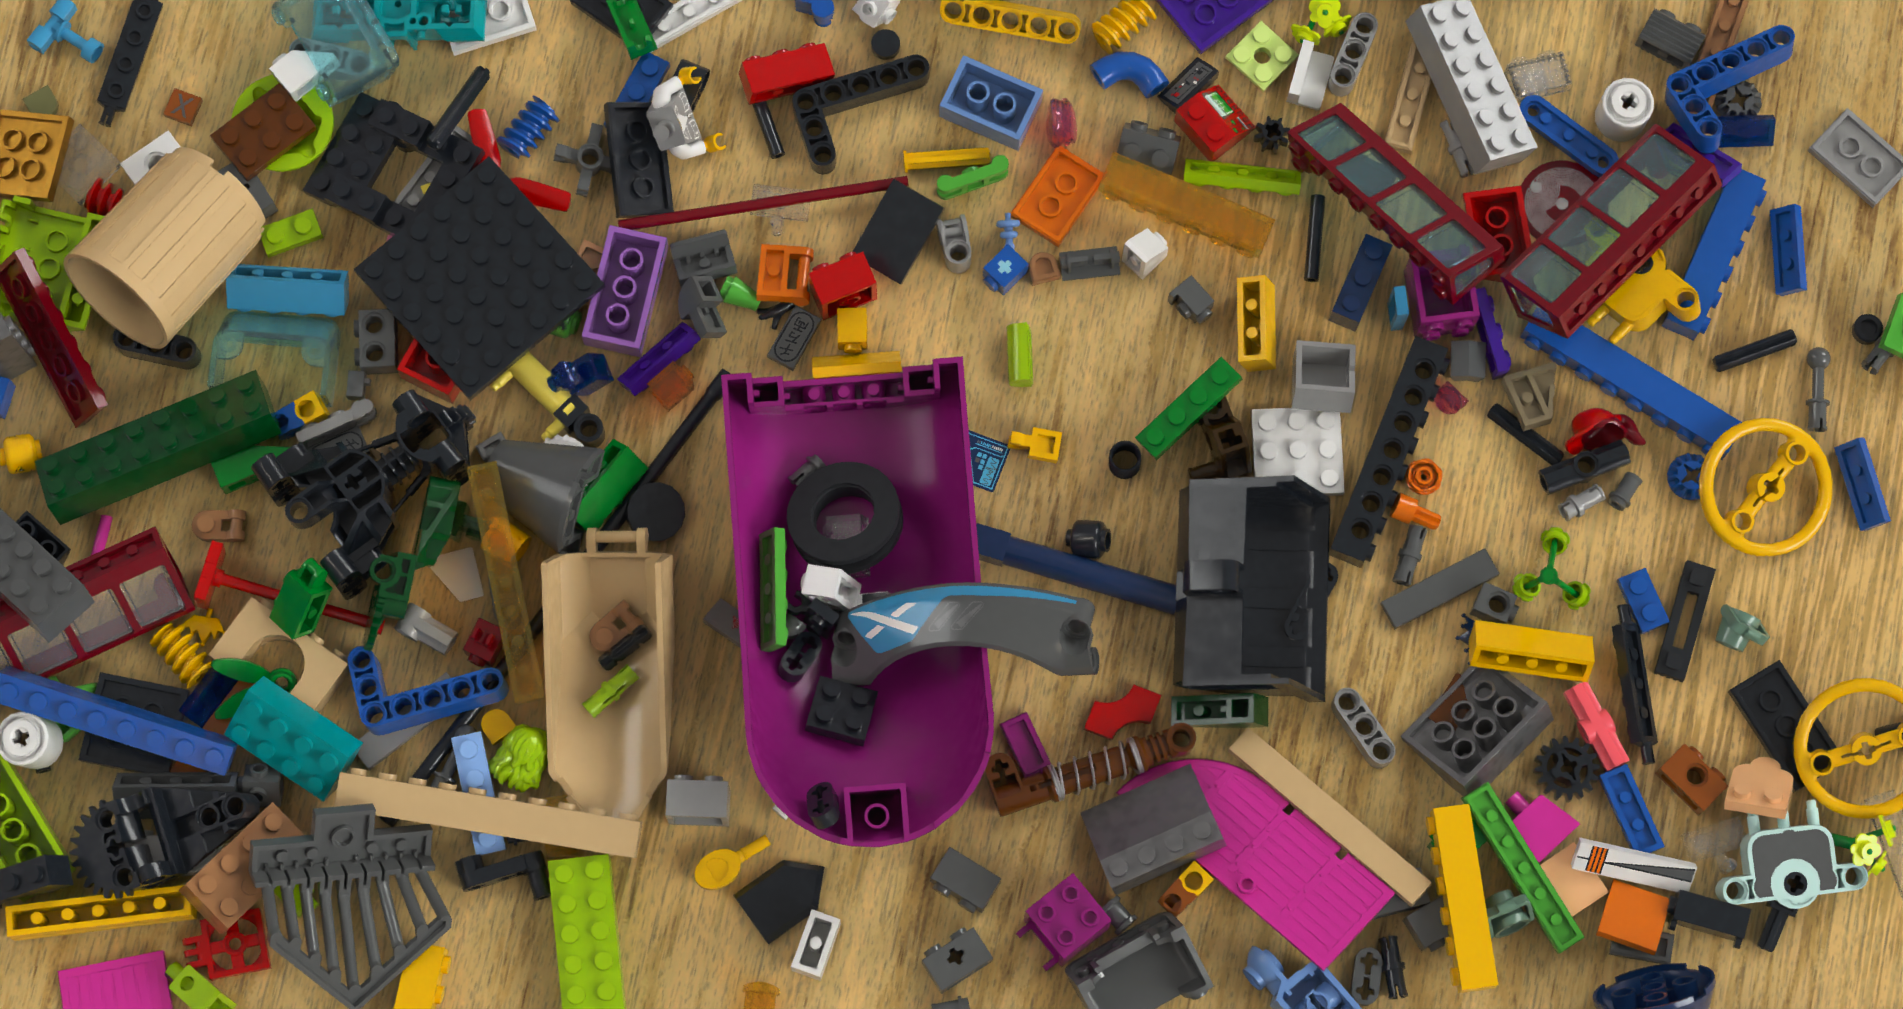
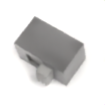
M348 370L346 397L348 400L361 401V399H365L366 386H371V379L367 378L365 371Z

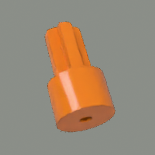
M1401 492L1396 496L1389 514L1391 518L1405 524L1413 521L1432 530H1436L1441 521L1439 514L1418 506L1417 499Z

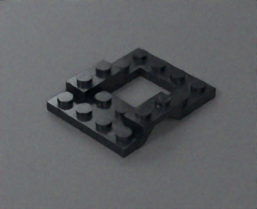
M360 92L303 191L307 195L330 206L341 207L350 211L376 228L394 236L477 167L485 152L482 148L450 134L439 150L429 148L427 146V136L435 127L429 120L382 98L378 100ZM398 143L442 164L415 212L391 201L386 195L372 189Z

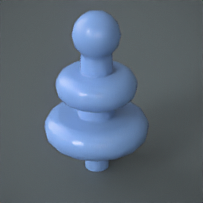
M1005 213V220L997 221L996 226L1004 228V231L1000 233V237L1006 240L1004 247L1009 244L1015 249L1013 238L1018 236V232L1013 231V227H1019L1020 221L1011 220V213Z

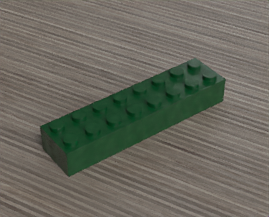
M254 370L34 462L47 507L58 523L62 525L277 436L282 432L268 390L257 371Z

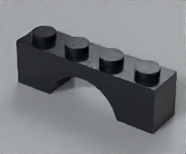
M42 855L0 869V909H2V903L13 899L51 893L73 886L68 855Z

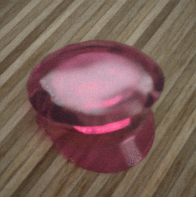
M1052 98L1048 106L1046 131L1048 141L1054 149L1062 144L1065 146H1069L1070 143L1074 144L1077 139L1076 116L1074 108L1067 98L1062 100Z

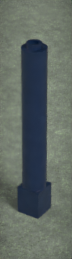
M979 523L976 524L980 561L1001 567L1003 565L1168 614L1174 615L1175 584L1013 537L1011 533Z

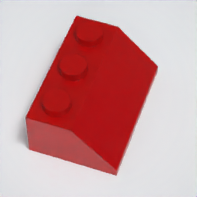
M1521 185L1463 193L1465 212L1504 247L1505 260L1483 280L1503 283L1500 275L1532 245ZM1472 246L1473 255L1479 253V252ZM1486 259L1475 265L1476 274L1478 275L1491 262Z

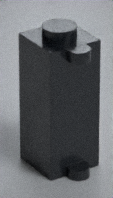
M1680 889L1674 896L1670 895L1667 908V912L1670 914L1668 929L1675 931L1676 925L1732 940L1734 941L1733 948L1740 949L1742 940L1745 938L1751 909Z

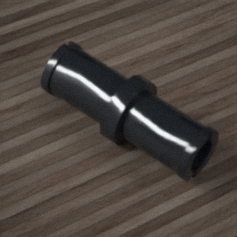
M1388 936L1390 949L1388 948L1386 937L1379 938L1378 943L1381 949L1383 960L1382 973H1385L1388 998L1395 1000L1398 999L1396 986H1398L1401 998L1408 997L1403 970L1406 968L1405 962H1401L1398 937Z

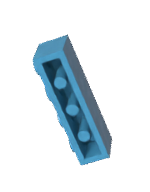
M239 264L226 278L227 309H236L241 312L260 310L271 314L293 312L297 315L324 314L327 317L345 316L349 304V273L346 270Z

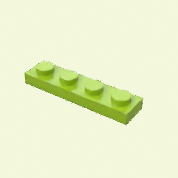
M1185 159L1183 182L1194 186L1213 185L1228 190L1241 188L1255 193L1269 191L1289 196L1292 194L1300 195L1301 173L1296 170Z

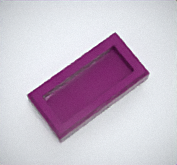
M1027 712L999 724L1024 778L1041 772L1042 768L1047 765L1050 766L1051 762Z

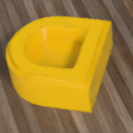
M500 709L488 711L481 721V728L493 746L502 741L516 727L510 716Z

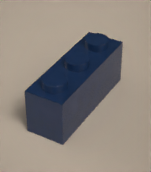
M1365 234L1331 312L1329 321L1356 332L1388 259L1392 244Z

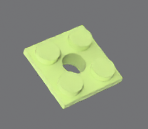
M1260 21L1225 58L1264 92L1299 57V54ZM1258 52H1264L1269 56L1270 60L1267 63L1261 64L1254 59V55Z

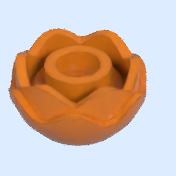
M1428 458L1411 462L1405 474L1408 487L1420 495H1428L1435 492L1440 487L1443 477L1442 470ZM1421 475H1425L1426 479H1421Z

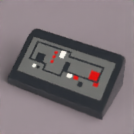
M1197 57L1157 97L1171 111L1176 113V110L1194 95L1206 90L1218 78L1219 71Z

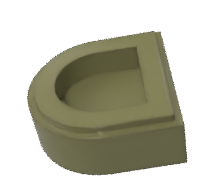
M48 85L22 99L28 110L32 113L56 115L58 111V101Z

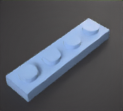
M482 732L452 737L451 740L462 792L468 793L469 787L485 789L487 790L486 796L495 797ZM471 831L476 855L507 850L504 836Z

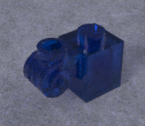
M586 353L573 362L561 361L551 369V376L547 378L548 386L552 391H570L571 395L575 393L577 396H589L614 381L604 354Z

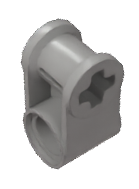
M960 214L959 218L945 221L939 219L936 228L947 268L956 274L966 272L971 265V246L965 214ZM961 252L966 257L961 261H956L951 258V255Z

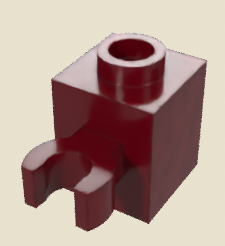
M478 618L463 648L464 653L469 656L467 661L481 668L485 664L493 667L509 636L507 631L482 618Z

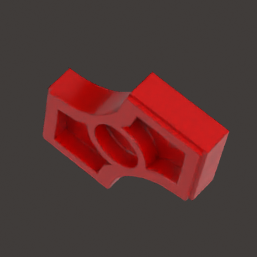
M1134 684L1129 693L1120 700L1109 703L1095 701L1084 730L1112 741L1116 733L1126 725L1132 723L1151 724L1162 695Z

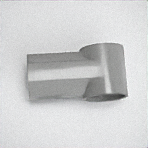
M413 603L408 604L404 619L398 620L394 627L396 631L415 642L418 640L444 656L452 649L459 635L458 632L433 619L430 613Z

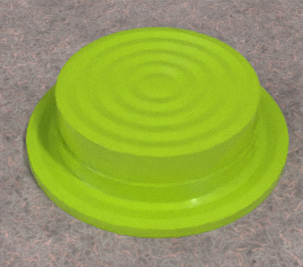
M268 75L247 87L234 106L232 118L279 84L277 79L273 75ZM318 85L296 102L313 121L317 130L265 168L266 170L276 172L297 170L317 159L327 147L333 133L334 115L327 96Z

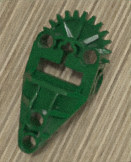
M430 476L418 531H416L411 554L399 551L391 553V556L379 554V557L371 562L369 575L379 585L373 586L364 633V650L371 651L373 649L378 629L385 618L404 619L415 570L425 566H434L451 535L461 482ZM379 562H386L389 566L390 575L386 579H380L375 575L374 568Z

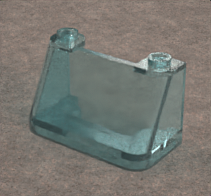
M277 0L271 7L275 22L279 26L283 25L285 28L292 27L320 76L318 78V85H316V91L320 99L327 102L329 108L388 80L399 66L398 54L367 0Z

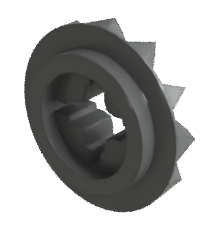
M1744 80L1716 94V109L1729 122L1736 124L1747 123L1754 119L1762 106L1761 92H1758L1754 83ZM1735 92L1740 97H1748L1743 103V109L1739 103H1730L1735 98Z

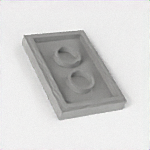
M1848 108L1807 150L1872 208L1903 177V156Z

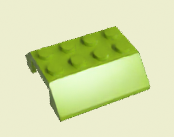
M14 195L12 201L2 199L0 221L5 222V225L0 224V265L14 251L25 248L27 254L33 258L42 282L48 286L50 297L56 308L62 312L64 323L69 332L85 331L92 307L83 299L71 283L64 268V258L105 216L88 212L87 217H81L36 206L32 199ZM0 287V313L4 317L9 315L13 321L19 322Z

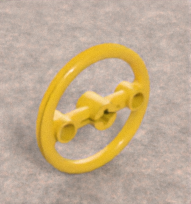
M1758 418L1747 420L1731 427L1713 443L1701 467L1699 496L1706 520L1713 531L1725 543L1746 554L1777 556L1800 548L1819 531L1830 509L1833 481L1825 454L1818 443L1807 432L1784 420ZM1772 431L1787 436V442L1778 448V458L1767 472L1757 473L1749 478L1746 487L1747 497L1736 510L1728 511L1723 519L1715 503L1713 488L1715 471L1724 452L1735 441L1750 433ZM1792 446L1797 452L1794 461L1789 456V450ZM1809 456L1817 475L1818 495L1815 508L1807 523L1796 534L1780 542L1757 543L1745 539V533L1749 532L1754 526V516L1766 502L1777 501L1783 496L1785 492L1784 479L1795 465L1803 464ZM1738 514H1740L1743 520L1741 528H1737L1735 525V518Z
M1856 678L1829 687L1807 706L1801 715L1795 731L1794 759L1803 784L1810 794L1822 805L1847 817L1874 819L1879 818L1878 815L1888 816L1902 810L1903 792L1883 803L1857 805L1840 800L1827 792L1817 781V777L1828 775L1835 767L1855 761L1862 765H1872L1881 758L1882 753L1903 747V723L1895 730L1876 736L1868 732H1859L1850 739L1849 744L1828 751L1824 749H1816L1812 752L1807 751L1809 732L1814 721L1827 705L1840 697L1857 692H1874L1889 696L1903 704V689L1884 680ZM1867 742L1869 746H1873L1869 748L1868 755H1864L1862 751H1858L1862 748L1861 743ZM1819 755L1829 757V765L1824 769H1816L1813 765L1814 759Z

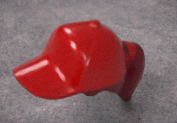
M1590 408L1580 412L1573 418L1571 425L1573 436L1566 441L1565 448L1570 454L1576 455L1585 449L1591 451L1596 447H1602L1624 438L1631 444L1639 446L1645 445L1646 441L1639 433L1635 422L1629 416L1613 414L1602 408Z

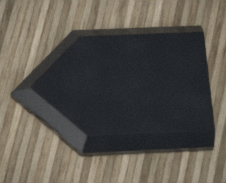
M782 860L733 895L768 945L808 917L811 909L818 910L825 867Z

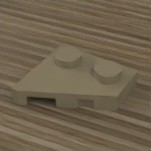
M1556 362L1509 374L1502 378L1501 383L1523 431L1551 424L1555 394Z

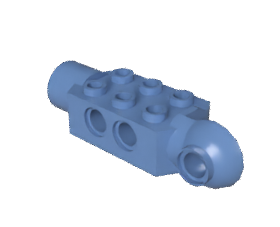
M1256 946L1250 948L1247 956V966L1243 969V973L1256 989L1262 990L1266 987L1273 995L1270 1003L1272 1009H1362L1328 969L1323 972L1311 962L1287 979L1283 975L1284 969L1282 964L1269 950L1265 949L1262 951Z

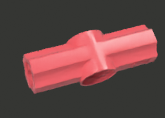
M1588 682L1579 683L1565 691L1563 695L1577 719L1576 724L1579 733L1585 743L1591 745L1597 754V758L1604 771L1608 772L1629 762L1630 759L1615 733L1616 727L1612 717L1605 708H1601Z

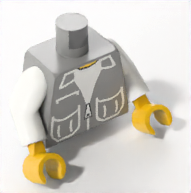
M695 66L681 68L678 77L674 76L657 86L653 91L652 103L647 110V118L661 151L669 149L671 154L682 160L705 154L706 150L714 153L726 148V145L719 147L716 144V137L722 136V133L707 136L704 142L701 140L702 136L683 88V84H698L701 81V76L691 77L692 71L697 68Z

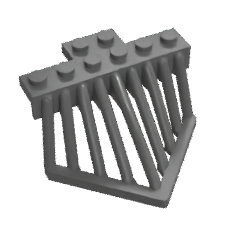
M373 803L313 809L311 835L250 840L248 872L255 888H261L269 946L349 1009H361L443 936L452 925V918L427 872L435 871V864L431 858L433 834L431 825L420 824L374 829L376 809ZM408 873H415L437 916L428 925L412 888ZM389 875H395L415 927L416 936L406 945L403 942L389 886ZM371 877H375L393 948V956L383 965L380 958L370 897ZM354 878L370 966L369 978L361 985L358 980L350 905L351 884ZM333 880H336L347 986L341 982L342 973L338 960L331 900ZM314 882H317L327 970L320 966L322 956L319 950L312 897ZM295 884H299L308 955L300 950L302 940L299 933L293 894ZM276 886H280L288 939L282 935L279 928L274 895Z

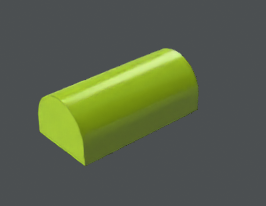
M1027 322L1010 324L1006 327L1009 385L1013 387H1032L1031 329Z

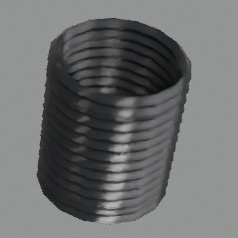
M1124 440L1112 446L1109 452L1108 463L1112 474L1120 479H1129L1138 473L1141 465V452L1136 444ZM1120 451H1130L1136 456L1137 463L1130 469H1120L1113 463L1112 458Z

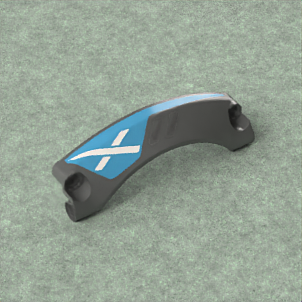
M946 583L891 593L840 613L832 637L835 645L831 656L832 679L857 686L870 685L879 673L896 660L921 650L944 646H973L999 650L1029 660L1059 676L1096 675L1099 671V654L1096 647H1091L1094 636L1091 625L1095 606L1085 598L1032 587L997 583Z

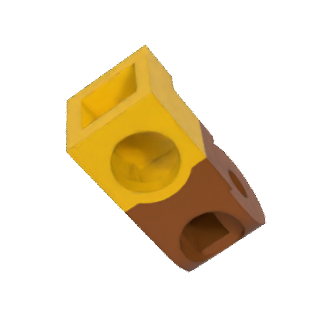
M1194 860L1157 902L1167 912L1177 917L1214 882V879Z

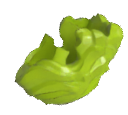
M526 724L516 726L503 739L502 746L497 749L496 755L488 761L490 774H494L493 778L498 779L500 784H504L508 780V788L512 789L515 787V790H520V793H524L529 788L537 790L540 787L541 774L548 765L547 731L537 727H530Z

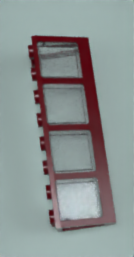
M156 526L65 567L84 584L95 603L50 643L0 598V671L6 666H11L48 678L196 610L180 568Z

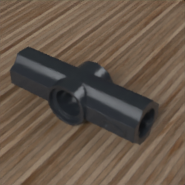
M1620 439L1591 451H1582L1573 458L1539 470L1538 474L1544 491L1547 495L1579 483H1588L1597 476L1629 465L1631 460L1626 444ZM1578 462L1588 463L1591 467V472L1584 473L1580 471Z

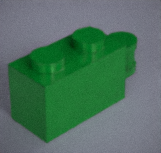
M314 558L307 559L300 569H293L285 575L282 588L274 600V607L269 616L292 640L315 631L333 589L325 581L328 572Z

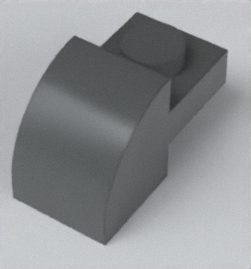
M691 276L683 284L678 298V310L681 320H692L700 339L721 338L727 333L716 308L723 302V299L712 276Z

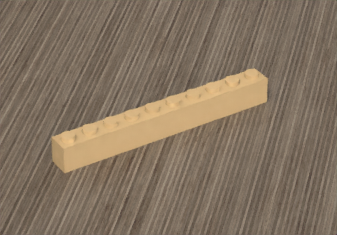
M349 767L348 773L340 772L334 807L373 803L376 809L375 815L637 858L643 822L636 821V814L619 812L618 817L606 816V809L589 807L588 812L576 811L577 805L559 802L557 808L546 806L547 800L529 797L527 803L516 801L517 795L499 792L497 798L486 796L487 790L469 787L467 793L456 791L457 785L439 782L437 788L426 786L427 780L413 777H409L408 783L396 781L397 775L379 772L378 778L366 776L367 770Z

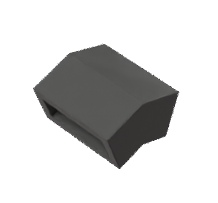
M1471 340L1451 341L1450 377L1454 381L1479 382L1485 379L1486 342Z

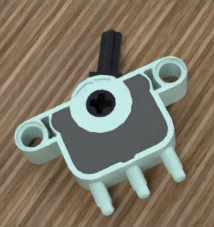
M1814 799L1806 801L1808 824L1790 826L1789 813L1787 811L1785 819L1777 818L1778 828L1761 830L1759 815L1747 813L1749 833L1743 837L1740 843L1743 875L1724 877L1718 881L1715 887L1717 898L1730 904L1739 905L1767 901L1765 906L1771 908L1757 946L1768 952L1775 950L1788 916L1795 917L1798 909L1810 905L1817 895L1859 890L1868 881V872L1863 865L1856 866L1853 863L1836 862L1832 834L1827 828L1820 825L1819 812ZM1850 868L1856 873L1855 882L1849 884L1845 878V874ZM1788 878L1793 879L1792 881L1796 883L1795 888H1791L1787 884ZM1733 882L1738 887V894L1735 898L1730 899L1727 896L1726 889Z

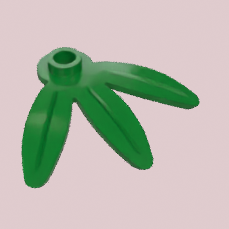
M220 658L213 660L211 663V667L217 672L235 680L248 683H256L265 676L278 685L276 680L284 677L288 683L285 686L279 687L288 693L297 684L296 675L287 668H276L269 672L258 664L238 658ZM251 687L245 688L228 698L215 711V718L221 720L233 717L245 694Z

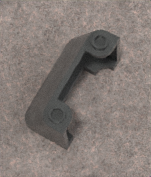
M1161 912L1074 960L1065 968V973L1085 1009H1156L1180 994L1185 998L1199 999L1206 995L1210 988L1214 987L1184 925L1170 912Z

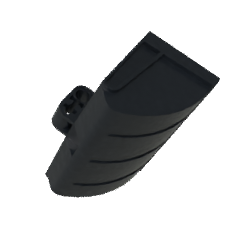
M1295 475L1189 480V486L1179 490L1174 686L1228 694L1257 693L1263 696H1296L1307 702H1325L1330 497ZM1310 575V584L1308 586L1310 588H1305L1299 599L1300 606L1308 613L1303 612L1297 607L1295 613L1301 615L1297 622L1291 621L1289 623V626L1293 628L1292 634L1304 633L1306 628L1303 626V622L1307 617V637L1302 640H1292L1284 632V623Z

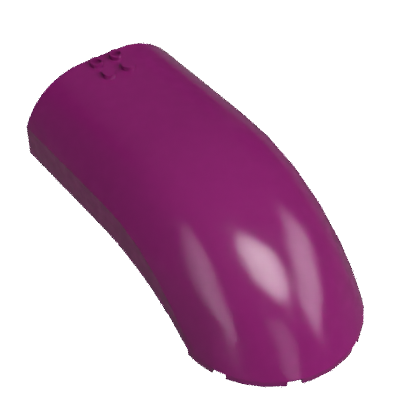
M963 356L936 358L932 360V365L902 367V372L795 381H783V376L752 378L751 373L721 375L739 615L745 734L754 771L763 789L775 805L794 823L822 839L851 847H884L917 839L939 827L962 807L974 792L986 769L994 734V711L987 648L944 646L921 650L904 656L887 666L876 676L870 685L860 686L878 691L863 747L807 732L805 727L819 677L823 676L832 679L831 656L835 646L832 638L834 632L827 640L820 636L822 648L802 679L797 682H787L780 677L778 665L795 639L787 638L786 646L772 652L761 651L759 534L774 527L785 528V539L787 541L785 568L788 573L786 598L792 606L799 607L801 602L794 595L797 590L802 591L801 578L806 573L809 563L797 551L788 530L787 508L791 496L796 490V484L793 486L788 477L807 462L806 458L808 456L812 457L814 454L826 466L840 462L863 463L878 469L892 482L902 506L904 521L902 533L896 546L882 561L866 570L848 574L862 585L860 594L886 591L891 594L907 589L946 583H981ZM856 496L838 498L829 503L820 512L816 522L817 530L826 538L835 540L852 538L863 532L871 523L874 507L865 498ZM801 614L795 617L803 622L805 615ZM807 643L801 651L806 653L812 646ZM794 660L788 668L793 671L799 662ZM821 782L831 783L838 796L840 811L838 821L825 829L815 828L807 810V792L814 785Z

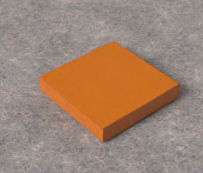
M1613 879L1596 935L1655 955L1668 913L1669 898Z

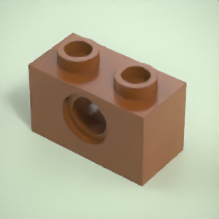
M1684 743L1655 774L1699 816L1728 785L1724 782L1726 778L1715 767L1710 768L1702 761L1704 757L1695 747H1688ZM1688 771H1695L1699 774V784H1692L1688 781Z

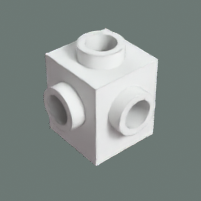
M858 0L852 10L859 15L862 22L875 28L883 23L887 25L894 19L897 14L895 9L901 0Z

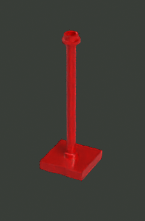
M211 541L194 593L196 607L208 610L215 587L220 588L221 585L270 600L276 599L280 592L279 589L225 574V570L221 569L226 556L224 544ZM330 604L325 605L321 614L366 628L368 616ZM386 618L378 629L377 634L379 635L382 634Z

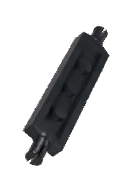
M133 0L97 98V103L104 107L98 122L103 126L105 123L106 127H111L115 112L126 111L163 8V3L158 0Z
M1622 604L1617 606L1620 623L1612 626V642L1616 650L1618 662L1617 673L1621 681L1622 703L1625 707L1627 718V733L1631 744L1641 748L1642 764L1649 765L1655 763L1652 746L1657 744L1658 740L1639 626L1631 620L1630 605Z

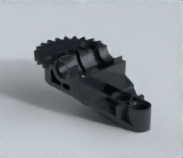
M158 787L142 789L132 796L114 799L109 802L100 800L99 809L95 806L89 807L91 817L87 815L80 816L84 827L74 826V829L80 836L70 838L71 842L78 845V848L69 851L70 855L78 856V859L71 865L72 867L82 868L76 877L77 879L87 877L83 886L90 888L94 885L93 894L100 895L104 891V898H111L114 891L115 898L122 899L123 892L125 891L127 896H133L134 891L151 889L191 871L256 818L260 810L259 800L256 796L249 793ZM242 800L243 809L240 813L238 810L239 802ZM150 809L165 861L159 860L154 862L148 844L125 847V844H135L147 839L139 815L144 810ZM216 811L217 819L216 822L213 823L212 816L213 813ZM113 814L115 815L114 825L111 823ZM130 872H132L133 875L131 883L129 882L128 878Z

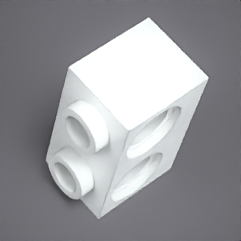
M808 564L806 573L801 578V593L811 601L818 598L829 608L843 612L857 606L862 586L859 582L842 569Z

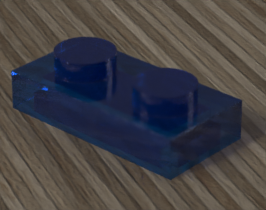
M1774 115L1717 116L1722 123L1719 148L1774 145L1776 123Z
M211 667L178 711L197 726L203 728L239 680L227 677Z

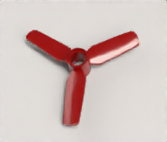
M485 109L469 111L467 116L472 142L485 152L481 162L490 156L501 168L502 159L487 111ZM521 177L510 178L534 206L562 212L568 211L571 205L570 192Z

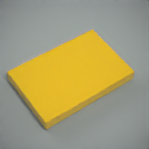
M900 351L812 357V375L814 379L900 373L902 371Z

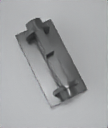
M1117 246L1059 252L1062 281L1120 275L1119 251H1117Z

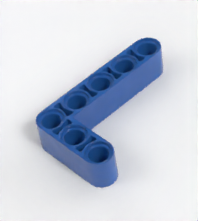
M1786 25L1774 26L1681 69L1668 77L1665 102L1698 151L1702 153L1715 152L1719 148L1721 141L1722 123L1706 98L1790 59L1795 40L1794 31ZM1709 133L1712 134V136H1706L1704 134Z
M358 646L352 649L348 655V666L361 721L372 734L377 736L493 704L503 700L509 692V685L498 669L491 667L388 696L381 664L372 650H364L363 646ZM370 659L366 667L358 668L362 660ZM493 680L499 681L496 688L492 690L486 689L489 682ZM376 686L373 694L364 695L367 688ZM470 689L466 697L457 698L461 690ZM441 697L440 702L436 706L430 707L428 705L432 698ZM412 705L409 713L400 715V710L404 706ZM383 714L379 722L371 723L374 715Z

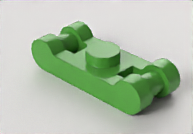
M997 155L989 165L980 168L978 166L968 167L961 172V175L955 177L942 175L937 180V195L943 200H948L1004 180L1008 176L1009 161L1005 156Z

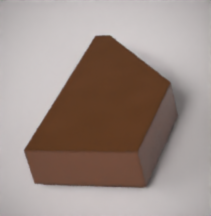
M1455 674L1443 695L1459 680L1461 674ZM1463 683L1428 719L1435 723L1440 721L1449 722L1456 731L1458 726L1451 715V709L1455 703L1462 700L1467 701ZM1460 709L1457 712V718L1463 719L1469 709Z

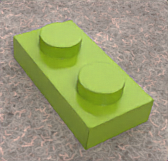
M313 208L262 226L264 231L261 233V240L268 258L324 238Z

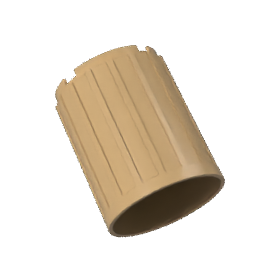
M179 147L172 153H166L64 258V268L67 276L83 299L103 319L121 333L142 345L155 349L164 348L174 338L177 332L257 245L258 241L262 238L261 233L264 231V228H261V226L266 222L257 201L233 174L227 171L223 176L211 167L214 163L212 158L187 147Z

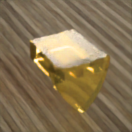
M750 982L743 985V992H745L744 1009H775L776 996H780V989L765 982Z

